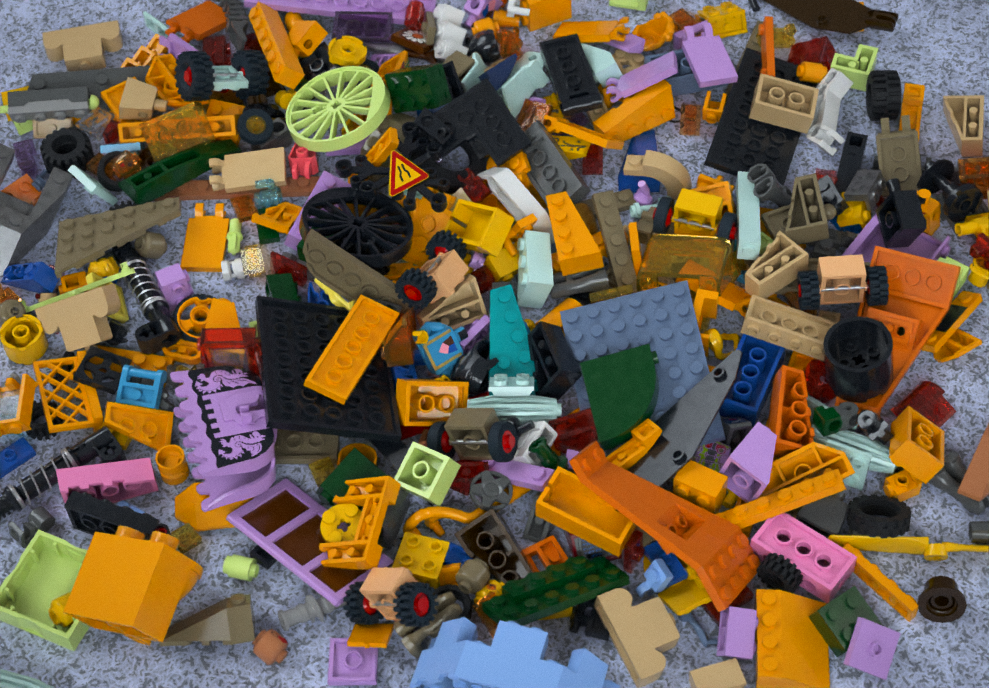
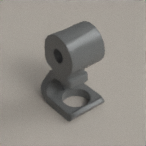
M38 506L31 511L28 516L29 522L23 523L24 531L13 521L8 524L9 534L22 548L28 546L30 540L34 537V532L38 530L47 532L54 526L55 518L44 507Z

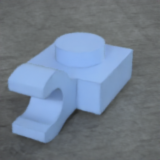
M662 558L655 559L644 573L647 580L641 583L635 591L639 598H642L646 593L650 597L654 593L662 592L674 576Z

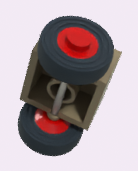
M454 408L447 422L439 421L431 425L427 436V448L446 455L451 459L457 453L460 460L510 462L513 460L518 446V437L514 425L511 422L499 421L494 408Z

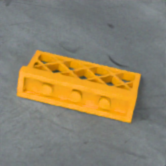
M86 350L77 351V356L33 361V369L36 382L39 384L38 390L49 433L92 428L93 432H96L103 424V414L96 388L76 382L78 385L75 389L65 385L69 380L73 381V376L85 357ZM73 364L74 367L70 373L62 369L63 365ZM47 367L52 371L49 375L40 372L39 368ZM84 370L85 374L90 379H93L92 373ZM59 373L65 378L62 382H59L52 377ZM48 382L56 386L52 392L44 388ZM61 389L69 393L66 399L56 394ZM75 396L81 399L82 403L77 406L69 401ZM52 399L61 403L57 409L48 405ZM65 406L74 410L70 416L60 411ZM80 413L87 417V421L79 422L74 418ZM57 416L65 420V422L53 425L52 420Z

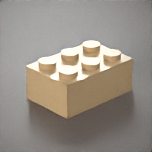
M761 73L754 90L749 118L807 134L814 119L819 89Z

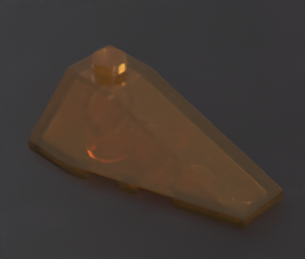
M414 307L406 311L385 337L384 346L381 347L382 360H386L387 368L414 364L415 342L412 338V332L417 331Z

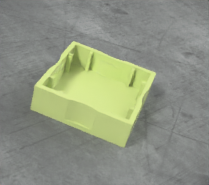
M38 530L22 553L15 569L5 578L0 586V621L75 651L90 626L73 617L74 623L64 628L60 625H55L49 616L48 610L54 599L72 591L87 550L75 547L64 539Z

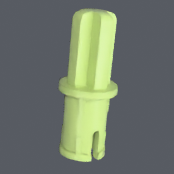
M233 218L229 221V232L226 236L228 252L232 253V255L240 252V244L243 240V234L241 233L242 221L238 218Z

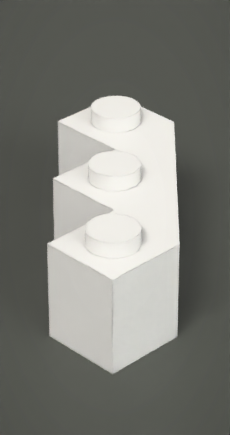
M438 4L433 11L436 24L434 54L436 59L443 62L456 50L467 55L469 49L462 46L467 32L466 29L461 28L465 12L448 4Z

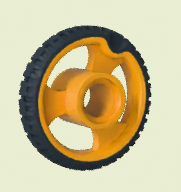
M194 294L184 298L174 310L173 319L181 332V339L201 345L203 336H194L188 332L192 329L195 333H204L210 311L208 306L211 305L212 299L215 297L206 294ZM196 305L190 312V319H180L182 312L188 306ZM198 318H204V319H206V320H204V321H197L196 319H198Z

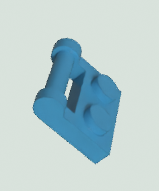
M125 364L122 368L115 402L159 410L163 385L167 380V372L165 370L151 371L138 369L132 365ZM132 376L152 379L154 384L150 386L132 383L130 379Z

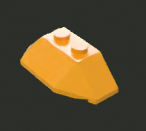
M172 53L154 56L146 74L145 82L158 88V99L167 100V106L177 110L209 104V100L184 101V99H181V95L177 92L179 88H176L175 85L177 83V79L174 76L176 75L175 67H177L176 58Z
M812 442L773 461L770 482L761 495L763 497L783 488H788L839 469L843 480L853 475L855 471L845 452Z
M202 482L193 483L175 497V518L197 532L233 528L235 526L226 520L227 515L255 497L203 512L201 502L210 496L197 493L196 486Z

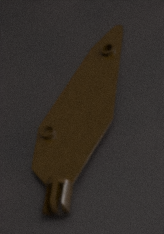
M763 0L811 28L852 34L865 28L893 32L899 17L897 13L870 9L855 0Z

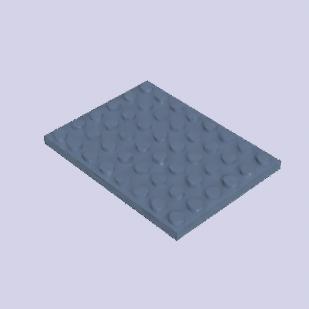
M687 280L560 311L565 339L581 373L580 363L646 344L650 345L651 351L656 350L659 364H655L659 379V395L654 412L650 417V420L654 423L710 373ZM582 374L574 384L586 443L588 446L590 443L597 441L600 446ZM719 411L700 446L726 440ZM621 444V445H619V446H617V447H614V448L605 450V451H604V452H605V456L607 457V456L610 455L612 452H614L616 449H618L619 447H621L623 444Z

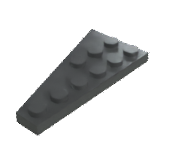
M150 65L32 74L28 90L87 86L91 95H95L99 99L100 103L96 110H107L109 112L111 110L102 99L101 92L127 80V77L132 78L135 76L137 80L146 83L145 77Z

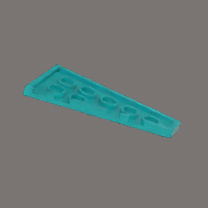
M512 285L490 290L489 360L496 357L499 362L489 370V380L495 374H507V377H516L517 374L526 373L533 377L535 364L530 358L528 333ZM534 380V391L531 392V395H535V392L538 391L537 380Z

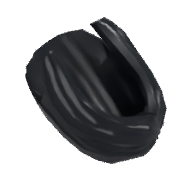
M486 338L479 340L474 347L459 359L453 368L451 380L469 382L468 394H478L489 387V370L499 362L496 357L492 360H487L489 356V341Z

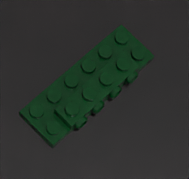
M584 556L570 557L562 564L549 565L541 572H530L525 578L520 580L507 581L504 586H501L502 595L494 596L490 600L481 603L482 611L497 624L501 620L505 622L514 621L524 626L593 599L613 589L630 584L629 575L603 556L596 557L591 561Z

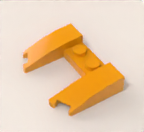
M391 476L346 480L344 483L350 486L348 492L344 497L335 495L332 502L335 504L352 503L357 506H363L354 541L320 543L319 550L322 552L327 551L328 560L321 561V564L325 567L366 570L373 567L377 568L383 547L377 544L387 507L388 505L396 504L401 484Z

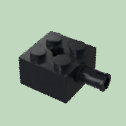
M894 178L886 182L889 196L875 211L885 248L909 247L927 228L926 219L923 217L921 201L916 190L901 191L899 179Z

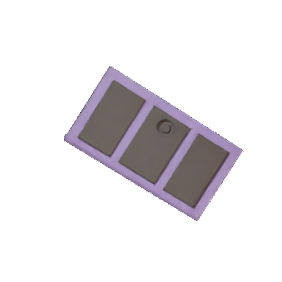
M287 478L231 512L226 517L227 521L335 607L343 603L344 597H348L345 592L346 590H351L349 586L357 581H365L371 569L325 567L321 564V561L328 560L327 551L322 552L319 550L320 543H326L321 534L320 523L322 515L327 509ZM342 522L338 529H342L345 532L348 525ZM382 552L377 568H392L394 561Z

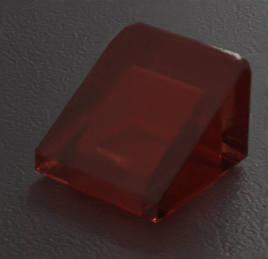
M114 120L109 122L102 133L105 144H115L120 141L118 123L120 122Z

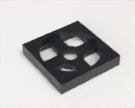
M90 346L73 376V381L115 395L119 387L121 373L111 370L110 367L112 363H115L123 368L125 364L131 365L132 360ZM93 357L104 359L102 364L98 365L89 362ZM103 368L107 372L105 374H101L98 372V370ZM84 370L92 372L94 374V378L90 379L85 374ZM108 378L113 380L111 382H102Z

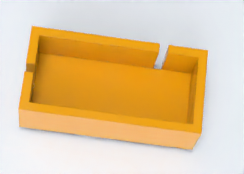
M560 466L557 467L549 480L548 487L544 488L536 501L535 516L617 557L620 556L637 526L583 485L576 474Z

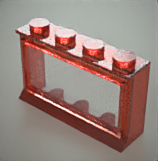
M256 327L202 328L201 337L197 338V350L201 351V364H205L204 368L215 366L244 368L257 374L262 382L260 355H258L259 343L258 341L255 342Z

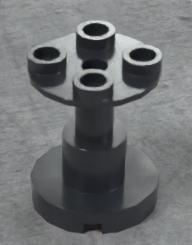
M950 160L930 161L925 165V171L917 183V188L919 190L927 189L931 194L941 190L942 197L946 200L943 212L952 222L964 221L967 214L970 212L974 214L978 210L983 200V193L972 183L961 186L957 182L951 183L954 164Z

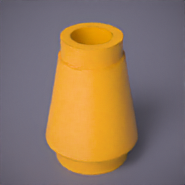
M501 9L494 10L492 20L493 22L497 21L499 27L519 26V15L515 14L514 18L506 17L507 11Z

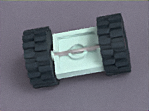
M260 50L236 51L237 53L233 54L234 58H231L230 62L232 65L213 66V62L209 61L211 57L207 55V52L183 51L181 52L182 54H179V59L176 60L177 67H175L176 75L174 76L177 79V83H175L176 88H179L177 92L184 101H206L209 99V96H212L211 90L222 91V89H231L233 93L236 92L235 96L239 97V99L266 94V88L269 87L267 81L270 80L268 72L270 71L269 67L266 66L268 64L267 60H264L265 55L261 54Z

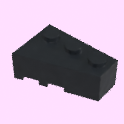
M540 321L528 334L530 358L535 364L533 377L534 380H537L538 387L535 395L556 398L558 401L582 376V373L560 326Z

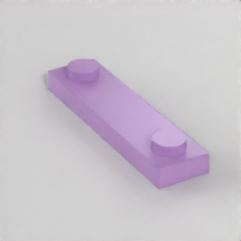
M482 460L475 470L477 475L486 470L499 472L508 477L511 485L543 492L546 486L548 487V482L555 472L554 469L514 460L505 463L494 460Z

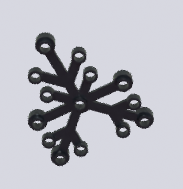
M412 121L402 125V133L405 139L404 143H402L398 137L399 145L397 147L402 156L409 160L410 154L418 149L426 150L425 154L411 161L418 167L429 160L437 161L442 157L443 147L441 143H429L427 137H420L413 143V140L419 134L418 128ZM358 155L355 158L356 166H352L351 161L347 159L339 160L335 164L336 173L341 178H348L351 174H358L350 178V184L352 188L360 190V195L364 199L374 198L377 190L389 184L390 167H375L367 160L365 155ZM434 167L421 168L428 174V178L408 188L406 199L403 201L404 209L406 211L416 209L415 196L418 191L430 202L431 208L435 212H443L448 205L446 195L443 193L434 194L427 187H437L439 191L444 192L450 188L449 180L447 178L436 179L437 170ZM373 175H387L375 183L366 180ZM402 191L393 196L392 199L396 201L403 199L404 192Z

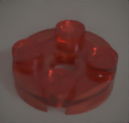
M813 359L803 368L807 392L822 403L835 399L837 396L826 381L825 362ZM821 376H823V377L825 378L824 381H825L826 383H823V382L820 380V377H821Z

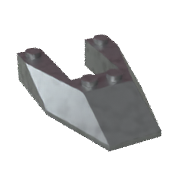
M1 143L0 186L13 162L15 149ZM54 167L35 206L0 191V277H4L3 273L8 266L17 264L47 235L70 187L72 174Z

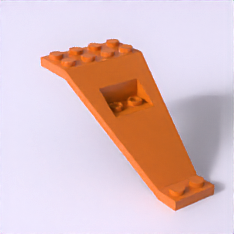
M875 245L870 267L885 266L887 270L889 284L888 304L868 306L865 297L866 292L864 291L863 302H860L857 317H868L883 322L884 326L889 330L893 340V381L885 394L867 399V402L855 404L859 408L858 414L862 410L867 409L874 413L876 412L880 416L883 406L949 311L961 267ZM901 327L905 329V333L902 336L898 333ZM837 397L834 406H839L841 403L849 401Z
M597 441L590 443L569 461L583 485L657 540L666 555L674 553L695 569L718 612L727 609L757 574L760 560L754 554L747 536L743 534L739 526L609 462L604 450Z

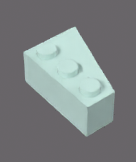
M525 230L522 238H519L517 242V250H519L517 303L521 307L539 309L544 305L554 286L550 233Z

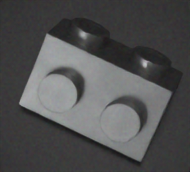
M858 170L844 193L845 201H865L867 210L872 211L876 203H878L882 192L886 189V180L883 178L882 171Z

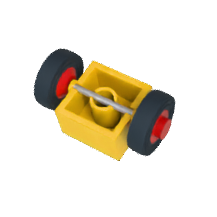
M682 188L675 206L674 199L662 197L653 213V232L665 235L669 230L671 222H673L675 234L715 243L716 240V248L728 251L738 231V227H736L737 214L725 212L722 217V197Z

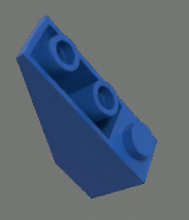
M33 262L8 266L3 273L4 277L1 283L36 293H52L60 278H57L55 270L44 262Z

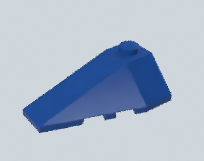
M648 130L631 139L618 174L619 191L630 189L632 193H636L639 189L638 182L644 180L650 192H660V181L651 177L624 175L623 172L627 155H645L646 150L657 151L655 130Z

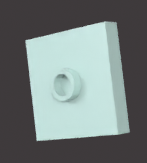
M75 165L68 169L90 194H96L111 205L117 203V198L95 178Z

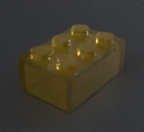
M201 102L189 103L139 124L154 162L215 140Z

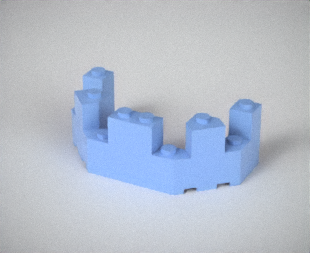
M465 617L442 622L437 637H432L429 648L422 650L410 683V688H620V685H617L615 682L605 680L609 665L586 648L572 650L568 666L566 667L555 660H543L548 647V632H544L538 627L529 628L521 626L514 621L505 622L500 620L492 644L488 646L482 641H477V625Z

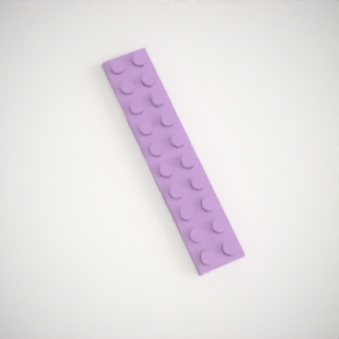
M244 0V7L250 8L255 7L259 1L276 11L420 27L422 22H424L425 12L433 13L436 7V0Z

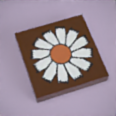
M414 25L391 34L392 42L420 54L434 49V44H426L421 28Z

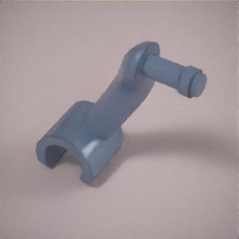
M46 169L40 175L37 174L36 179L31 183L38 192L46 184L43 178L48 173Z
M692 611L678 616L680 621H688L692 625L704 647L707 648L709 644H718L717 638L707 640L704 629L693 617Z

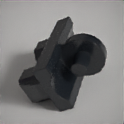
M866 409L857 415V424L872 441L877 438L885 445L894 436L886 429L889 424L876 412L874 413Z

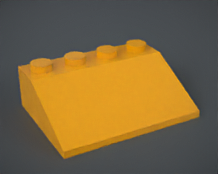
M756 589L754 610H757L756 616L759 620L757 630L755 631L757 645L755 652L756 688H830L828 644L809 618L810 615L827 603L783 590Z

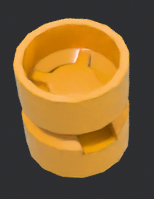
M168 444L157 451L155 460L162 480L169 485L183 483L188 478L190 471L183 449L175 444Z

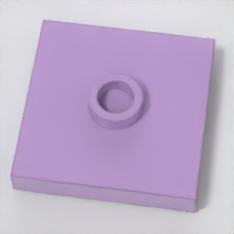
M858 617L843 664L886 680L901 633Z
M330 638L328 686L377 685L378 648L347 646L349 638Z

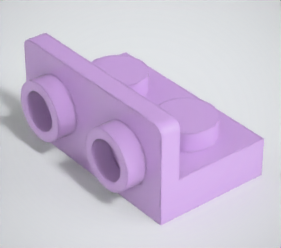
M486 314L480 320L476 319L473 323L467 324L464 327L468 338L460 342L463 355L489 333L490 318Z

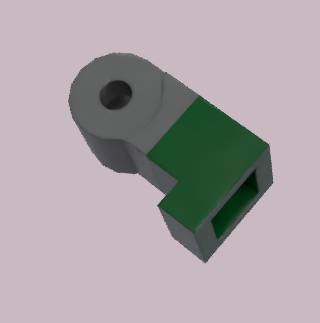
M843 402L839 406L827 409L822 405L814 407L813 425L823 437L851 429L857 425L859 408L852 402Z

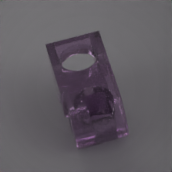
M33 139L13 143L21 175L23 176L27 173L30 178L35 177L38 174V167L33 157L37 156Z

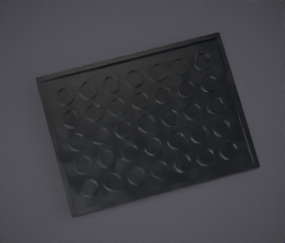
M257 295L255 309L266 428L400 443L402 434L388 347H385L383 344L381 345L348 400L343 405L304 386V381L349 311L344 307Z

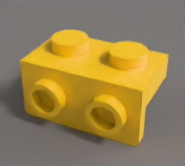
M846 201L849 207L837 217L839 227L860 224L862 229H864L872 219L871 211L867 210L865 201Z

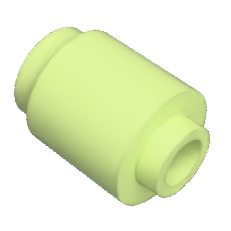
M233 554L232 556H226L223 563V573L231 578L251 582L259 573L260 567L254 558Z

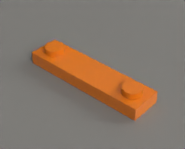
M765 16L763 23H760L758 27V35H761L762 56L760 74L775 77L773 17Z

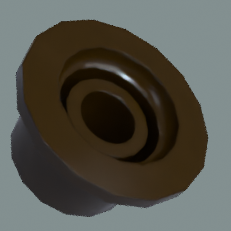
M934 576L928 579L924 585V591L919 595L917 601L920 614L924 618L938 623L952 622L960 618L965 613L967 606L965 596L958 590L957 583L948 576Z

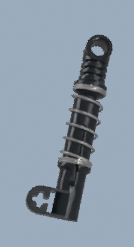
M131 241L119 248L117 246L112 247L115 260L119 264L127 261L128 267H134L136 273L123 278L128 283V288L132 290L136 303L141 305L140 310L143 316L150 321L135 331V338L140 351L143 354L151 355L161 351L164 347L168 348L176 344L182 337L181 332L172 318L168 302L159 290V286L156 284L147 264L143 259L139 258Z
M103 426L73 447L62 449L59 456L56 458L50 457V462L45 465L40 464V468L34 472L29 471L30 475L24 479L19 477V486L16 487L9 484L4 488V492L1 493L2 496L0 497V517L3 516L5 518L6 513L10 515L11 510L13 512L16 510L21 511L26 508L25 503L31 505L30 500L35 497L41 498V493L46 490L52 491V486L58 483L56 469L84 466L96 457H99L102 463L127 460L121 445L110 430ZM110 448L114 454L112 456L107 451Z

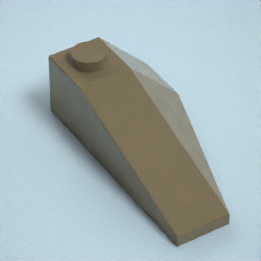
M235 594L170 626L163 643L159 642V645L187 646L193 641H199L202 645H210L211 641H223V645H233L255 641V616L251 594Z

